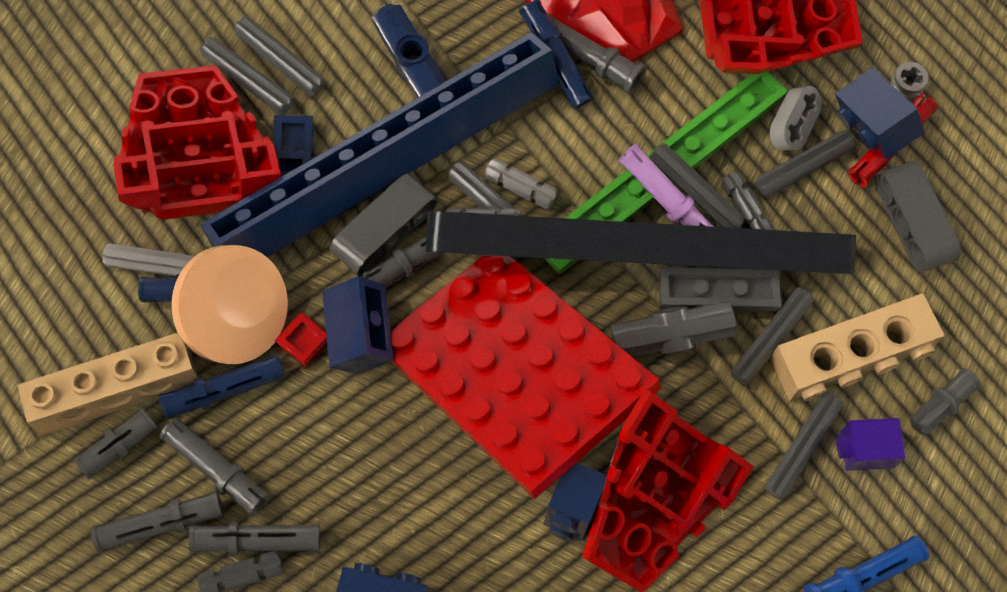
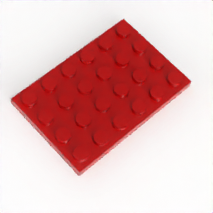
M483 255L390 330L394 361L391 362L534 500L623 423L630 415L645 389L654 394L661 389L660 381L656 376L511 256Z

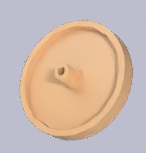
M221 245L200 252L186 264L174 286L172 315L177 332L188 348L198 356L212 362L241 364L256 359L275 343L274 340L281 334L286 321L288 298L283 278L276 266L265 255L249 247Z

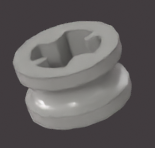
M905 62L896 69L890 84L907 100H913L923 92L928 84V72L919 63ZM907 76L915 79L912 86L904 83Z

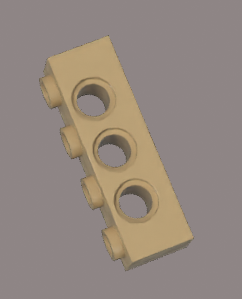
M922 293L778 345L770 360L789 401L803 397L804 401H810L827 392L826 388L839 383L841 388H845L863 379L862 374L875 370L877 375L889 372L900 365L898 361L911 357L913 361L924 359L936 352L934 347L945 335ZM887 332L897 334L901 339V344L892 342L888 338ZM850 345L860 346L865 351L866 357L854 354ZM818 357L827 361L830 370L826 371L818 368L813 358Z
M174 333L17 384L27 423L40 436L158 398L159 394H165L194 384L193 379L198 378L190 348L187 347L178 333Z

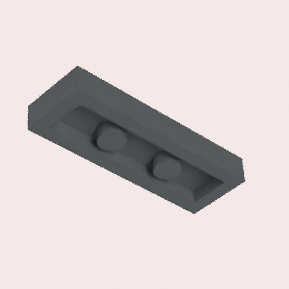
M661 267L659 271L660 310L683 306L690 309L705 304L730 301L733 311L778 312L781 308L779 270Z

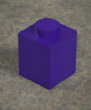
M899 418L850 420L840 431V434L837 435V453L840 459L844 458L846 471L893 469L906 459Z

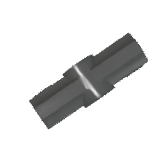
M720 301L690 309L686 306L668 308L653 312L650 317L610 325L613 342L631 357L657 351L661 354L680 352L695 347L697 343L737 335L735 315L730 301Z

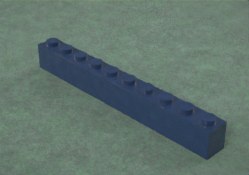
M532 32L528 33L201 223L200 225L212 247L221 245L245 246L257 250L266 257L271 256L394 183L402 175L411 173L559 85L552 49Z

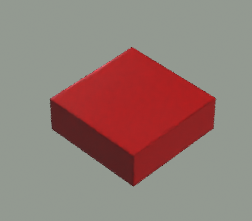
M303 312L274 340L280 349L304 369H307L328 346L326 331Z

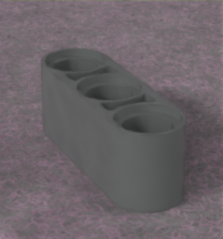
M911 161L876 173L875 185L877 193L914 268L922 273L959 260L961 249L957 236L920 164L916 161Z
M406 173L342 229L333 239L329 250L357 276L362 277L363 272L376 266L428 217V211L435 209L438 199L411 174Z

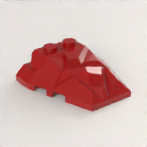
M525 0V1H526V3L528 4L529 2L534 1V0ZM540 0L545 11L558 19L559 22L606 49L608 47H616L620 50V55L632 62H636L683 32V26L673 0Z
M700 0L706 57L715 60V66L722 72L761 74L859 48L863 43L856 0Z
M216 65L138 74L129 106V122L127 127H123L121 134L122 147L120 154L115 156L113 163L119 202L136 209L149 208L157 218L162 220L219 213L281 177L274 144L268 136L263 138L257 130L256 119L250 112L245 113L241 108L237 93Z
M646 389L622 426L582 555L590 563L639 592H645L679 557L677 546L689 534L697 538L706 529L701 522L716 507L725 510L733 502L754 467L730 448L706 437L677 416L679 411Z

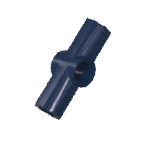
M390 3L380 8L377 14L372 17V23L394 59L397 73L407 81L415 97L418 98L446 82L429 53L426 39L417 33L402 6ZM411 55H415V56H418L419 58L414 59V60H410V59H407L406 57H407V56H411Z

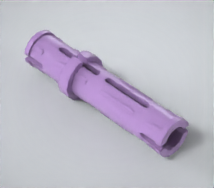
M637 143L624 152L625 156L622 155L618 159V162L668 212L666 217L671 222L676 221L679 225L715 227L693 205L694 199L690 195L684 196L639 148Z

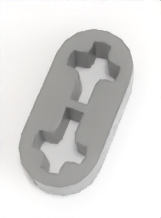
M813 86L790 89L784 98L770 128L771 143L778 151L799 150L806 143L822 108L821 96Z

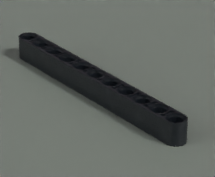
M428 211L426 252L854 274L856 235Z

